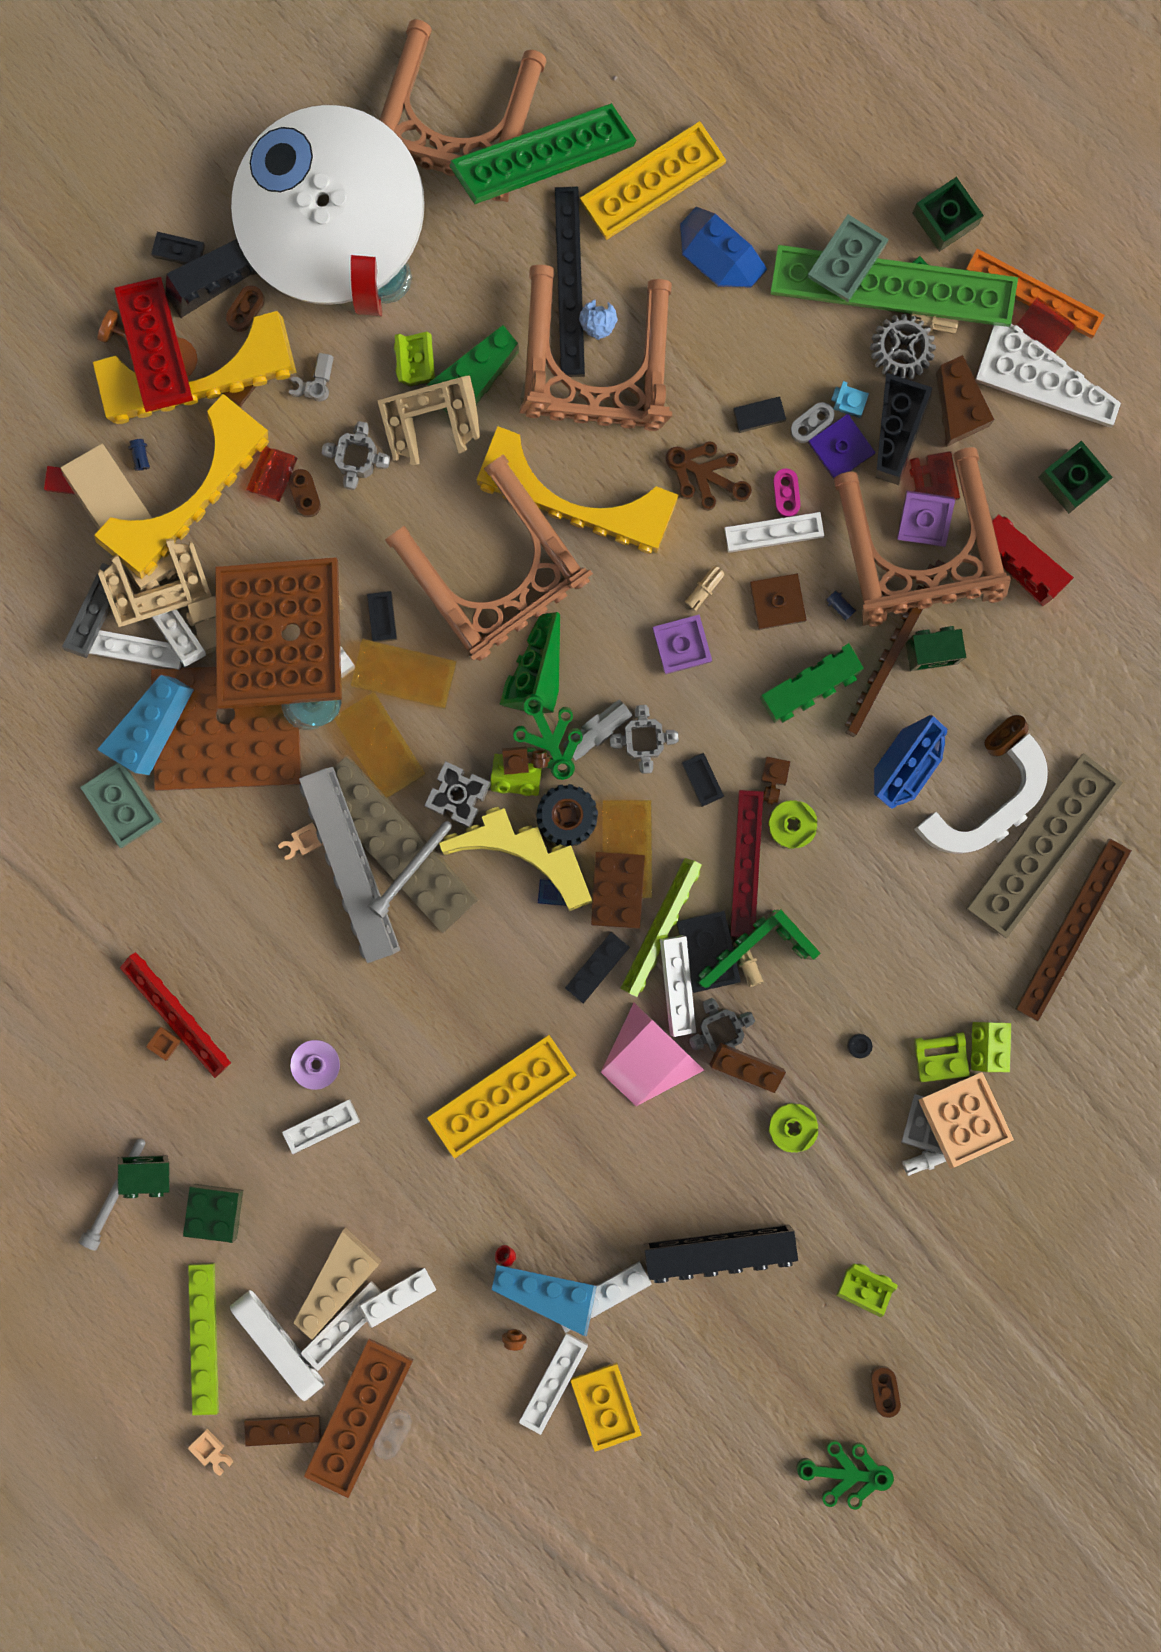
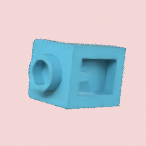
M843 381L841 387H836L831 399V401H835L833 409L861 418L869 393L848 387V382Z

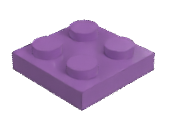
M906 490L897 539L946 547L955 498Z
M700 615L652 628L665 675L712 662Z

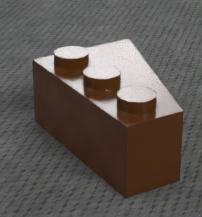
M961 355L942 364L936 372L942 407V422L946 438L945 445L947 447L988 428L994 421V418L964 356Z

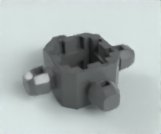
M709 998L703 1001L705 1013H708L709 1016L701 1021L700 1029L702 1035H694L689 1039V1043L693 1050L704 1048V1045L707 1044L710 1050L716 1052L718 1046L714 1044L707 1025L724 1016H728L737 1037L723 1044L735 1048V1046L742 1043L745 1036L742 1027L745 1026L747 1028L754 1024L753 1014L745 1012L737 1018L734 1012L727 1009L718 1011L717 1008L719 1006L716 1000Z

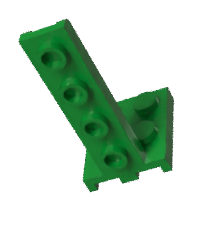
M774 909L767 918L763 915L753 924L755 929L750 934L744 932L735 940L737 945L731 951L728 949L724 950L716 958L719 961L712 968L708 965L698 974L700 979L697 983L701 987H709L775 926L778 927L775 931L784 941H791L794 945L792 950L800 959L814 960L821 953L781 909Z

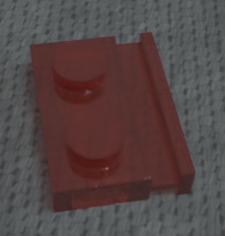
M1039 297L1034 300L1017 323V326L1023 330V333L1034 341L1037 340L1053 353H1056L1076 326Z
M265 446L246 490L280 503L298 458L292 454Z

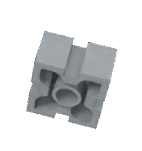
M445 761L437 778L442 784L439 790L432 788L424 806L443 816L446 811L453 813L452 820L471 827L479 811L474 807L477 799L482 802L484 801L491 783L474 774L468 779L463 776L465 773L463 769ZM459 789H462L463 799L454 801L453 791L458 792Z

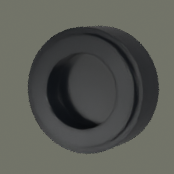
M855 1034L847 1042L848 1052L853 1057L859 1059L869 1056L873 1048L871 1039L864 1034Z

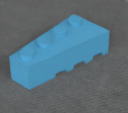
M160 675L97 750L134 773L150 775L194 689L176 678Z
M497 1265L492 1286L493 1291L583 1336H587L597 1286Z

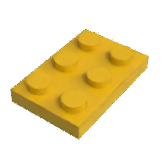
M617 1362L570 1379L594 1452L642 1436Z

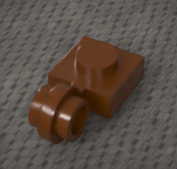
M527 746L502 748L504 775L529 773L528 763H532L534 768H545L548 766V762H550V755L547 754L546 750H536L532 752V755L528 756Z
M766 757L761 781L771 783L770 787H765L763 801H767V804L778 803L780 789L776 788V784L786 786L791 761Z

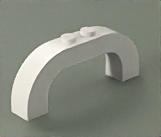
M1030 734L1024 736L1007 752L1017 764L1021 773L1020 787L1011 799L972 831L961 832L954 830L935 812L914 828L918 835L930 846L940 851L962 854L979 850L994 840L997 842L1001 841L1009 834L1008 828L1013 824L1017 827L1028 818L1025 814L1037 804L1043 795L1048 774L1043 751Z

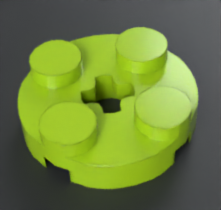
M796 800L782 802L772 811L768 821L770 835L782 847L788 849L804 847L816 835L817 816L814 810L804 802ZM789 818L799 821L797 824L799 829L797 831L787 828L789 825L787 820Z
M787 1103L780 1106L772 1114L769 1123V1133L773 1142L783 1151L791 1153L802 1152L809 1149L815 1143L818 1137V1123L815 1114L806 1106ZM797 1121L799 1123V1133L793 1132L789 1134V1127L787 1125L790 1122L795 1123Z

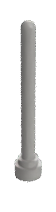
M449 821L442 823L382 897L373 898L367 907L375 915L383 919L388 913L389 902L451 829L452 825Z
M143 1139L136 1140L128 1157L140 1156L145 1146ZM117 1179L93 1226L86 1233H83L79 1240V1243L88 1249L96 1251L101 1242L100 1232L119 1197Z

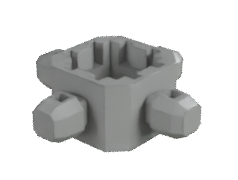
M358 421L355 424L354 434L346 433L341 436L338 446L334 443L323 444L322 455L330 459L335 457L338 469L342 474H346L343 479L345 489L355 490L359 481L357 477L367 478L373 474L374 465L377 468L386 469L390 464V457L387 454L380 452L377 454L374 442L368 437L369 427L365 422ZM356 444L358 446H366L369 449L367 462L364 467L360 466L358 468L343 463L345 450L348 445Z
M647 705L636 706L635 718H638V720L629 722L625 727V736H621V733L610 736V747L622 749V746H626L628 756L632 759H641L639 769L642 774L652 773L653 761H651V758H657L663 752V743L672 745L679 742L677 731L666 730V733H662V724L656 719L647 718L650 717ZM655 728L657 749L653 751H633L632 729Z

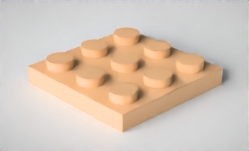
M983 1072L918 1100L950 1169L1014 1140Z

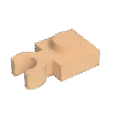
M313 822L292 833L294 841H283L278 845L279 849L285 846H289L291 849L290 854L284 857L285 860L293 859L299 850L304 856L323 846L318 840L317 828Z
M208 1429L188 1447L204 1466L211 1462L214 1472L219 1476L224 1472L220 1468L219 1462H225L229 1467L233 1463L230 1456L220 1453L224 1445Z

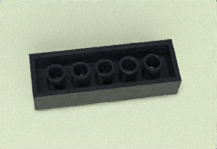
M790 1225L644 1243L649 1280H654V1283L668 1282L671 1277H679V1280L693 1279L695 1274L713 1277L719 1275L718 1271L728 1270L729 1274L743 1272V1268L753 1267L754 1271L766 1270L768 1265L778 1264V1267L793 1266V1262L798 1261L795 1231Z

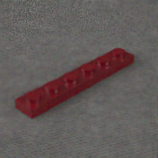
M739 790L730 927V936L740 937L744 932L750 934L755 929L753 924L756 922L763 791Z

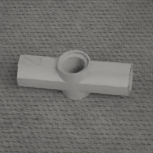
M620 699L581 727L583 740L577 745L572 757L575 761L588 753L594 746L597 747L613 734L614 730L632 717V714ZM576 733L571 738L576 740L580 737V735ZM569 740L563 744L564 748H566Z

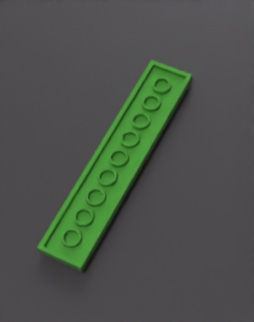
M778 245L771 295L936 316L938 318L1004 327L1011 326L1018 277L877 258L850 301L846 302L808 278V273L823 251Z

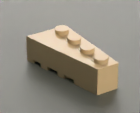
M347 1228L340 1234L294 1321V1324L311 1340L382 1261Z

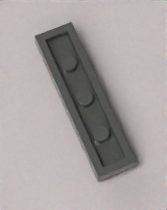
M102 563L100 570L104 572L110 565ZM98 573L62 646L65 651L84 658L88 657L111 608Z

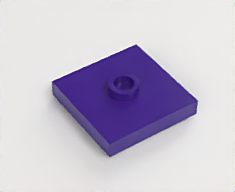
M849 414L808 441V444L833 479L842 473L852 471L876 453Z

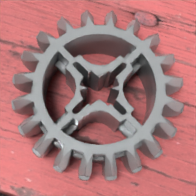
M903 314L899 321L898 317L894 315L891 322L885 319L883 326L877 327L876 332L878 334H873L871 339L874 343L870 345V349L875 351L872 353L871 358L879 359L875 366H884L882 374L890 371L892 375L899 374V377L905 378L907 374L909 379H913L915 373L921 375L923 368L928 369L930 366L929 361L934 359V354L931 352L935 351L936 345L931 344L935 337L932 335L927 336L931 331L930 327L922 328L923 320L917 324L915 323V316H912L910 321H908L906 314ZM901 331L909 332V333H911L912 335H910V336L903 335V334L901 333ZM889 335L893 348H891L890 352L886 353L884 340ZM919 341L921 357L917 360L914 356L916 353L913 347ZM904 344L906 346L908 345L906 351H904V349H898L899 345ZM895 359H901V360H903L906 364H900V363H897V362H895V361H893V360H895Z

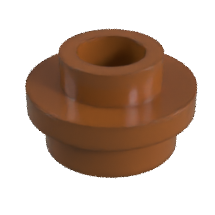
M517 1329L508 1330L507 1333L502 1335L504 1347L512 1351L523 1349L527 1341L526 1335Z

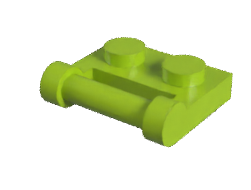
M964 1032L956 1033L955 1036L925 1040L922 1037L914 1039L920 1082L970 1076ZM957 1046V1052L932 1056H925L924 1053L925 1049Z

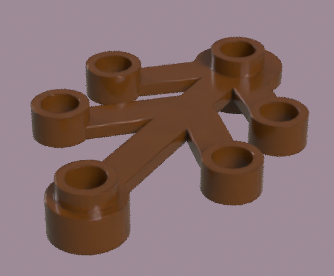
M709 441L704 446L687 451L678 446L671 448L666 454L665 461L671 470L677 472L682 498L691 499L695 493L694 486L689 483L687 469L696 476L702 495L701 505L707 511L714 509L716 505V499L711 494L708 481L731 492L732 497L738 502H745L749 499L752 492L749 483L745 481L734 483L713 472L724 467L729 469L735 468L739 461L735 453H728L725 457L698 464L692 461V459L703 455L708 458L715 456L717 445L714 442ZM707 446H712L714 448V452L707 453L705 448ZM680 456L682 461L675 463L673 457ZM733 457L736 462L729 464L727 458ZM690 488L692 493L685 495L683 489ZM743 489L746 494L741 497L737 494V490ZM706 499H711L713 501V505L706 506L704 501Z

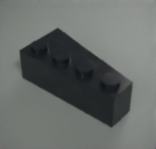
M886 373L876 478L896 485L900 484L931 399L932 387Z

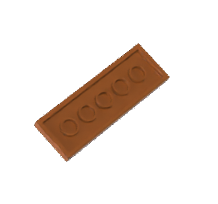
M370 1338L368 1339L306 1470L305 1478L349 1498L414 1359Z

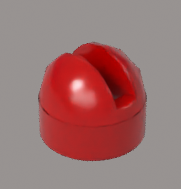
M507 1245L500 1246L495 1253V1261L504 1267L512 1266L514 1260L516 1261L515 1251Z

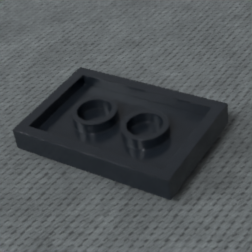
M725 911L677 921L679 936H686L693 993L741 982L737 963L735 962L709 987L704 988L697 983L700 979L698 974L708 965L712 968L719 962L716 958L724 950L728 949L731 951L733 949Z

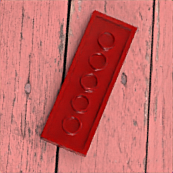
M156 277L115 287L114 290L145 412L194 401L162 278Z

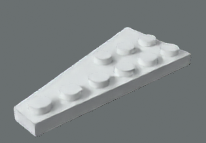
M1011 324L1010 327L993 325L975 378L977 383L1110 428L1114 425L1121 404L1098 385L1095 386L1085 379L1084 375L1079 371H1074L1066 365L1067 362L1037 340L1034 341L1023 333V330L1017 325Z

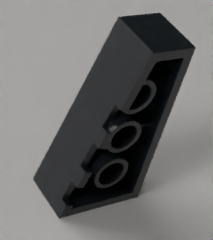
M235 239L167 273L166 296L179 317L182 318L248 276L257 274V272L250 265L239 246L238 240Z

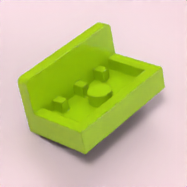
M426 331L410 336L395 334L394 352L397 361L395 372L398 381L408 386L432 381L435 378L431 333Z
M494 754L491 791L502 794L514 793L524 796H538L542 768H534L533 764L528 763L529 773L504 775L503 754Z
M973 1022L971 1070L1010 1072L1011 1023Z
M853 1263L846 1269L836 1296L881 1318L884 1316L891 1295L896 1291L898 1285L885 1275H877L871 1272L863 1264Z

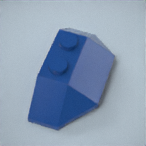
M695 207L680 223L682 255L718 287L751 288L767 271L766 266L752 245L717 214Z
M929 715L903 728L874 768V795L891 809L897 805L914 800L943 759L945 736L948 729L934 716Z

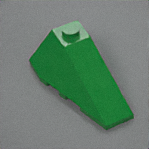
M558 612L546 613L538 617L527 639L529 645L523 656L519 655L516 660L519 665L514 675H509L505 682L500 705L524 711V699L530 694H536L543 700V714L554 712L559 693L560 613ZM531 700L528 704L534 707L538 702Z

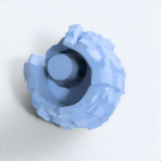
M595 299L586 303L585 307L582 308L579 321L583 330L596 340H600V338H605L612 333L618 318L613 305L608 302V309H605L603 306L596 307Z

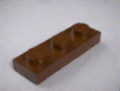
M722 1043L719 1044L709 1063L711 1068L773 1093L776 1092L786 1074L784 1068Z
M320 1415L246 1419L244 1421L245 1447L321 1441Z

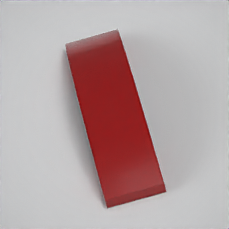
M351 255L352 299L355 312L358 315L382 317L381 299L378 297L376 280L378 272L376 257Z

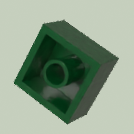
M957 176L917 202L912 212L939 252L979 226L984 217Z
M1081 440L1044 470L1038 478L1067 513L1070 514L1113 477Z
M954 626L942 627L940 631L930 633L929 629L915 632L916 635H912L906 642L910 672L958 665L967 658L962 629L955 630Z
M168 1155L117 1157L118 1195H123V1198H137L138 1194L149 1193V1197H163L164 1193H169Z
M202 1184L190 1186L183 1237L233 1243L238 1235L244 1190Z

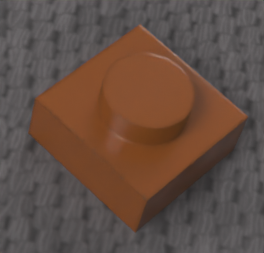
M160 1027L146 1047L165 1061H168L182 1040L164 1027Z

